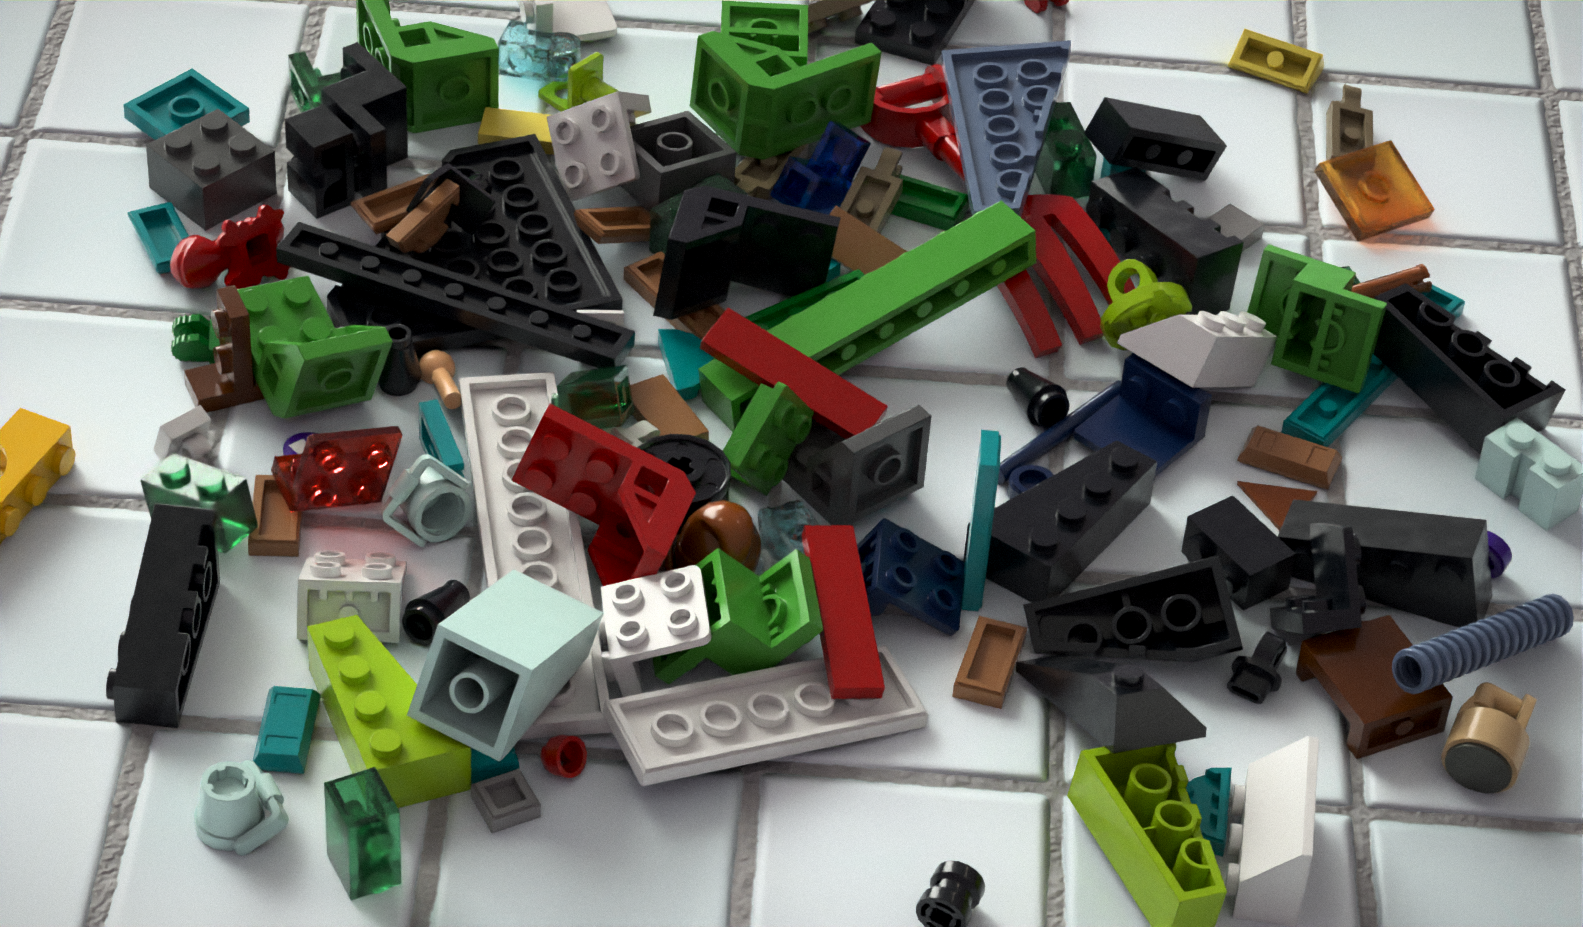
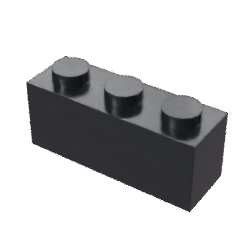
M1104 97L1084 131L1086 137L1109 164L1130 168L1138 167L1141 170L1202 181L1207 180L1227 147L1225 142L1200 115Z

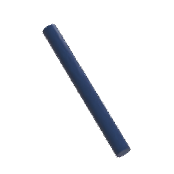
M1121 381L1114 382L1001 461L998 484L1002 485L1008 481L1011 472L1016 468L1031 465L1072 436L1075 428L1119 395Z

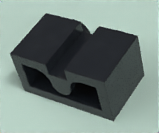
M324 104L285 119L286 148L294 155L291 161L287 162L288 191L316 219L350 206L351 202L355 201L353 132Z
M1233 495L1187 516L1181 552L1189 562L1219 555L1230 599L1243 611L1289 589L1296 553Z

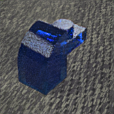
M830 120L810 159L789 156L770 196L782 204L829 215L836 205L838 207L841 206L871 143L842 123Z

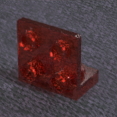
M398 426L312 434L307 437L302 454L275 456L271 472L290 512L382 502L403 434Z

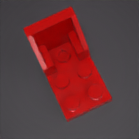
M549 403L511 481L599 525L587 551L602 586L648 575H656L696 494L684 471Z

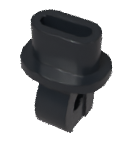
M1267 631L1258 642L1251 658L1237 656L1231 666L1233 675L1227 683L1229 691L1256 704H1262L1270 691H1278L1281 687L1282 679L1276 670L1287 653L1286 639Z

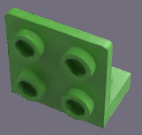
M777 382L772 389L761 383L723 449L731 463V478L765 496L769 494L772 486L778 485L784 478L788 468V458L796 444H800L805 440L812 425L811 418L814 412L787 385Z

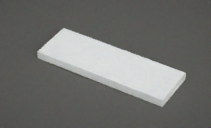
M886 645L877 646L885 685L883 696L878 699H831L824 657L606 700L604 701L602 713L641 787L924 728L929 716Z

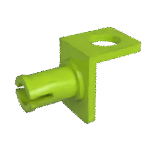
M595 52L571 66L568 74L539 89L538 97L559 111H564L617 92L618 90L603 81L604 56L599 52ZM562 89H568L567 99L559 98L555 93Z

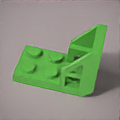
M356 0L357 42L407 87L408 132L420 133L481 122L485 107L499 108V48L494 38L431 21L400 26L398 18H391L389 0Z
M710 31L698 35L689 106L739 155L765 160L805 144H810L871 122L882 52L873 43H868L799 67L779 47Z
M309 276L237 289L250 317L253 376L274 416L285 419L372 399L393 342L386 327L350 325L335 328Z

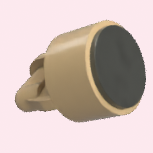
M1485 682L1480 684L1476 688L1474 695L1460 707L1443 748L1441 760L1447 773L1463 787L1476 792L1499 793L1510 789L1517 780L1530 746L1526 727L1537 699L1529 694H1525L1520 699L1492 683Z

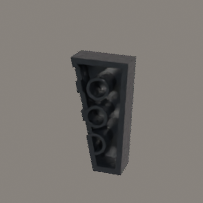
M1406 283L1374 297L1376 300L1387 303L1373 354L1480 455L1485 436L1516 417L1537 432L1546 428L1566 391L1565 388L1552 380L1548 385H1545L1529 374L1532 369L1530 365L1518 357H1515L1510 362L1489 348L1492 342L1491 339L1479 331L1462 330L1453 324L1456 316Z
M1116 440L994 508L986 578L1031 603L1059 596L1150 504L1157 461ZM970 522L968 523V526H967V534H966V542H965V551H964V559H963V562H964V563H965V559H966V551H967V542H968V534H969Z
M1293 499L1277 536L1296 553L1291 577L1315 584L1310 524L1329 523L1352 526L1353 534L1357 535L1361 546V561L1359 564H1356L1357 580L1364 590L1366 600L1458 628L1485 618L1492 598L1487 520Z
M154 504L134 595L130 604L126 629L122 631L119 639L117 668H111L107 677L106 697L107 699L114 700L116 722L178 728L220 585L215 509Z

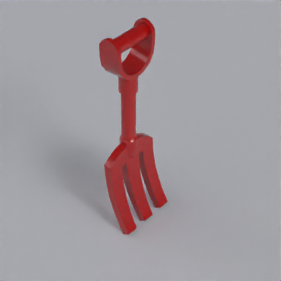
M940 64L927 66L923 75L876 87L871 122L860 126L865 133L879 142L895 147L916 148L925 146L937 160L944 161L965 183L942 66ZM930 100L934 103L927 107L904 108ZM1053 194L1028 195L1021 218L1035 230L1036 264L1032 265V268L1054 298L1079 345L1101 339L1104 335L1100 328L1101 317L1077 268L1051 227L1076 254L1098 286L1108 305L1113 303L1107 287L1108 277L1112 269L1121 261L1105 236L1073 197ZM1025 269L997 285L1021 327L1034 357L1038 358L1058 352L1062 347V342L1027 270ZM1130 277L1124 285L1125 294L1136 289Z

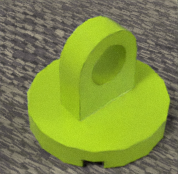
M1127 259L1118 263L1108 277L1107 287L1113 303L1108 306L1101 316L1100 328L1111 347L1126 351L1128 349L1117 343L1121 334L1179 314L1186 315L1187 311L1192 312V304L1181 285L1173 282H1158L1151 268L1136 259ZM1134 274H1139L1140 282L1138 287L1125 294L1124 285L1127 279Z

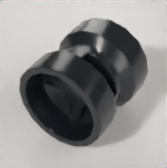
M952 860L941 862L930 879V888L925 890L916 905L918 920L924 927H967L972 916L971 909H974L979 904L985 893L986 885L983 877L977 870L963 862Z

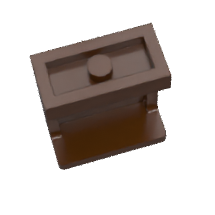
M1390 615L1369 621H1361V628L1317 634L1310 639L1302 641L1295 674L1301 682L1317 678L1351 725L1346 746L1356 759L1444 732L1453 696L1444 684L1417 694L1405 692L1398 686L1392 673V661L1396 653L1413 646V644Z

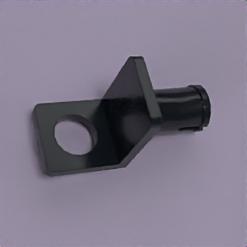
M447 163L425 178L406 211L409 213L413 211L446 179H449L459 185L460 193L458 206L451 204L446 217L467 233L473 235L479 230L496 202L495 198L491 196L493 190L492 182L489 177L479 182L478 180L484 175L482 172H474L466 177L451 164Z

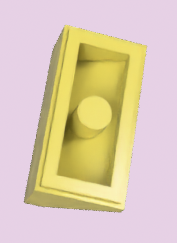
M1244 28L1228 63V67L1307 94L1322 73L1324 58L1323 54Z

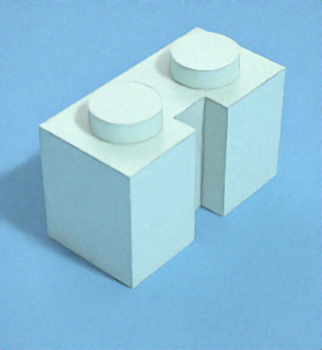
M1517 417L1485 436L1475 475L1477 481L1502 499L1513 495L1520 501L1518 511L1546 531L1578 511L1583 495L1582 463Z

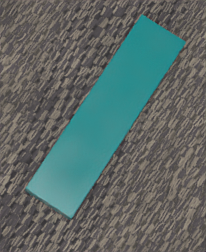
M981 430L964 567L962 610L979 612V608H982L1000 469L1001 435H999V431Z

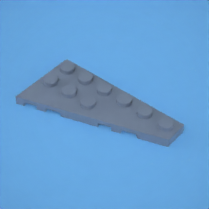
M1071 40L941 50L942 69L972 216L1002 200L1021 217L1070 59Z

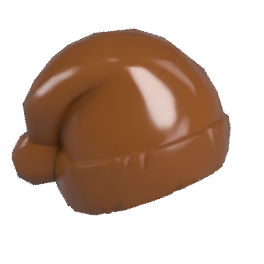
M726 500L709 502L695 511L684 524L682 532L676 541L674 551L675 569L696 565L719 548L755 573L761 555V539L749 512L743 506Z

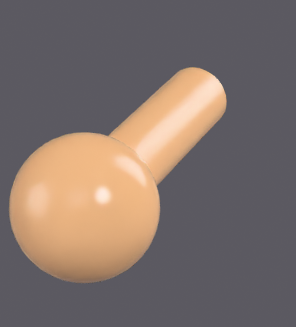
M432 350L425 353L419 361L422 372L421 379L435 385L447 408L456 409L460 407L461 393L452 379L455 375V363L452 357L441 350Z

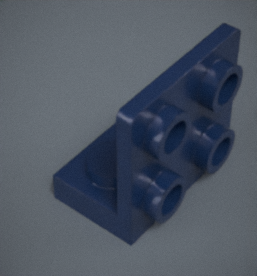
M1132 353L1124 360L1119 395L1075 428L1074 439L1095 452L1117 440L1156 460V477L1205 437L1212 395L1201 388H1192L1135 353Z
M883 518L857 544L871 617L882 614L890 603L947 635L953 636L960 628L965 563L952 553L942 550L915 535L909 529L902 528Z

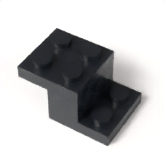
M356 42L342 48L343 67L340 70L342 80L321 88L322 105L324 104L353 132L355 192L366 197L387 189V166L408 158L407 87L363 46Z

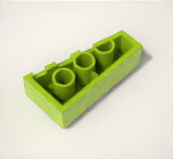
M353 615L307 626L309 671L318 693L321 695V700L369 815L471 790V747L407 716L417 684L359 616Z
M1176 743L1115 754L1105 746L1082 750L1067 796L1152 927H1215L1227 890L1210 841L1203 838L1200 829L1202 817L1197 804H1191L1186 789L1189 781L1184 766L1178 765L1175 757Z

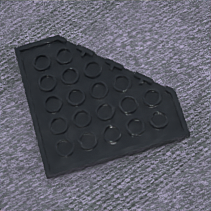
M536 134L453 149L442 159V166L449 163L466 177L474 172H482L484 175L478 181L481 182L486 177H489L492 182L493 190L491 196L495 198L496 202L475 234L470 235L446 217L443 223L449 226L447 231L436 244L422 253H417L413 250L404 253L390 245L386 234L392 229L382 232L380 241L375 245V247L575 312L577 310H622L623 299L591 238L577 226L574 216L575 208ZM343 284L341 286L335 285L327 295V311L335 328L350 325L383 327L392 324L405 325L411 330L417 356L432 350L442 351L505 338Z

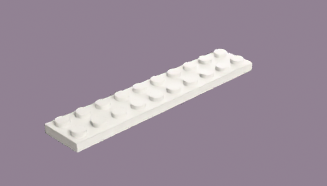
M554 372L459 378L462 418L487 588L514 569L594 608L578 514L511 481L549 403L560 408ZM598 631L588 658L519 740L549 738L558 735L574 736L612 733L602 714L604 701L610 700Z

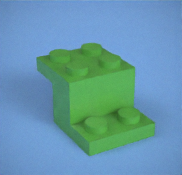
M722 0L720 33L779 47L799 67L807 65L808 5Z
M1268 244L1263 250L1247 312L1265 321L1264 329L1278 337L1275 342L1276 346L1271 365L1359 394L1365 385L1387 303L1351 292L1356 275L1354 271Z
M719 548L710 553L695 566L700 568L703 576L712 635L711 641L704 646L653 657L654 673L656 677L669 685L687 671L692 670L705 658H708L732 675L775 667L787 656L810 642L823 631L810 558L795 549L758 576Z

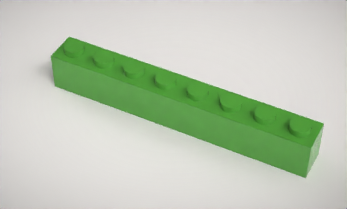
M1001 200L985 210L975 213L972 217L949 230L939 233L936 237L915 249L903 253L897 259L879 269L865 274L861 279L843 289L829 294L823 300L798 314L788 317L785 321L767 330V332L835 374L840 375L1036 264L1035 230ZM714 358L708 364L698 369L702 402L734 432L759 385Z

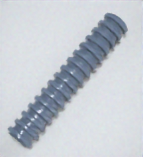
M1546 594L1522 605L1507 609L1504 612L1491 615L1486 619H1481L1467 626H1462L1457 630H1452L1428 641L1402 649L1396 653L1392 661L1393 677L1398 686L1405 692L1411 694L1421 693L1445 682L1452 681L1454 678H1459L1464 674H1469L1492 663H1497L1502 659H1507L1530 648H1535L1548 641L1563 637L1570 632L1573 626L1574 615L1572 608L1562 596Z

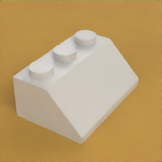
M1199 311L1198 315L1179 314L1121 334L1117 343L1192 388L1255 386L1278 337L1264 329L1265 321L1248 312L1241 311L1239 315H1233L1220 311L1219 315H1213L1206 311Z
M1307 736L1248 764L1244 785H1234L1231 815L1239 816L1240 822L1239 824H1231L1227 854L1237 856L1236 864L1228 863L1225 880L1226 895L1234 896L1232 918L1297 927L1313 857L1319 737Z

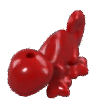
M261 205L258 207L255 218L248 217L236 223L232 220L223 221L221 226L222 233L214 241L200 235H191L182 239L171 256L170 269L173 277L179 284L191 289H202L211 286L224 270L229 272L224 278L225 285L227 287L235 285L237 289L258 285L263 276L269 278L274 276L278 280L286 279L291 267L277 263L276 257L277 245L284 237L285 227L281 222L284 211L282 209L274 210L269 205Z

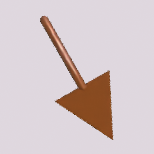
M1237 481V485L1279 531L1293 499L1312 501L1318 492Z

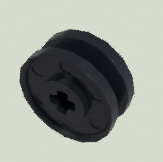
M667 434L651 438L637 447L684 471L696 492L676 535L681 534L688 518L709 502L729 501L731 463L723 450L710 441L693 435Z

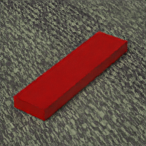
M728 307L701 340V350L759 386L762 383L773 389L777 382L787 385L814 412L812 419L845 439L851 438L880 423L886 415L888 408L886 404Z
M804 525L801 538L804 554L810 558L823 631L819 635L831 699L882 698L885 685L853 525Z

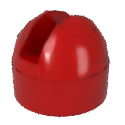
M553 736L548 740L546 746L542 747L540 753L541 762L544 769L555 776L574 778L585 767L587 760L586 746L577 736Z

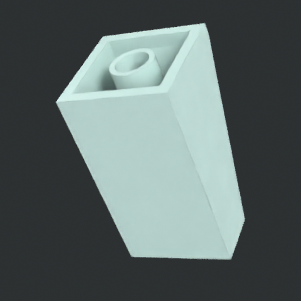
M513 569L438 624L407 716L495 760L501 761L588 658L604 613Z

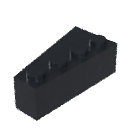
M1138 167L1091 182L1086 213L1097 227L1100 226V228H1106L1109 231L1111 244L1118 254H1121L1125 260L1136 259L1151 268L1158 282H1173L1181 285L1192 304V312L1187 311L1186 315H1198L1199 311H1206L1216 315L1220 311L1230 309L1244 244L1241 239L1235 235L1226 238L1221 234V225L1211 218L1203 221L1194 215V207L1185 200L1178 202L1172 200L1168 188Z

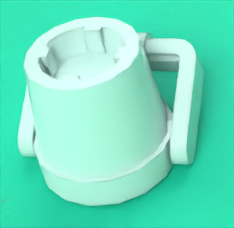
M429 454L421 455L412 467L404 469L387 492L390 497L382 506L381 515L386 524L421 547H424L427 541H445L455 536L465 526L470 517L472 504L469 494L465 491L470 483ZM399 506L407 516L412 528L393 516V513Z
M246 760L242 763L231 761L217 763L203 773L199 801L194 813V822L197 836L204 844L214 849L236 850L238 855H247L287 826L289 818L282 806L284 797L271 774L264 773L252 760ZM263 806L272 814L266 819Z

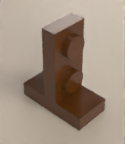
M235 285L216 289L217 309L211 310V321L220 346L213 348L215 363L184 370L185 386L195 407L201 405L206 413L265 399L253 376L249 313Z

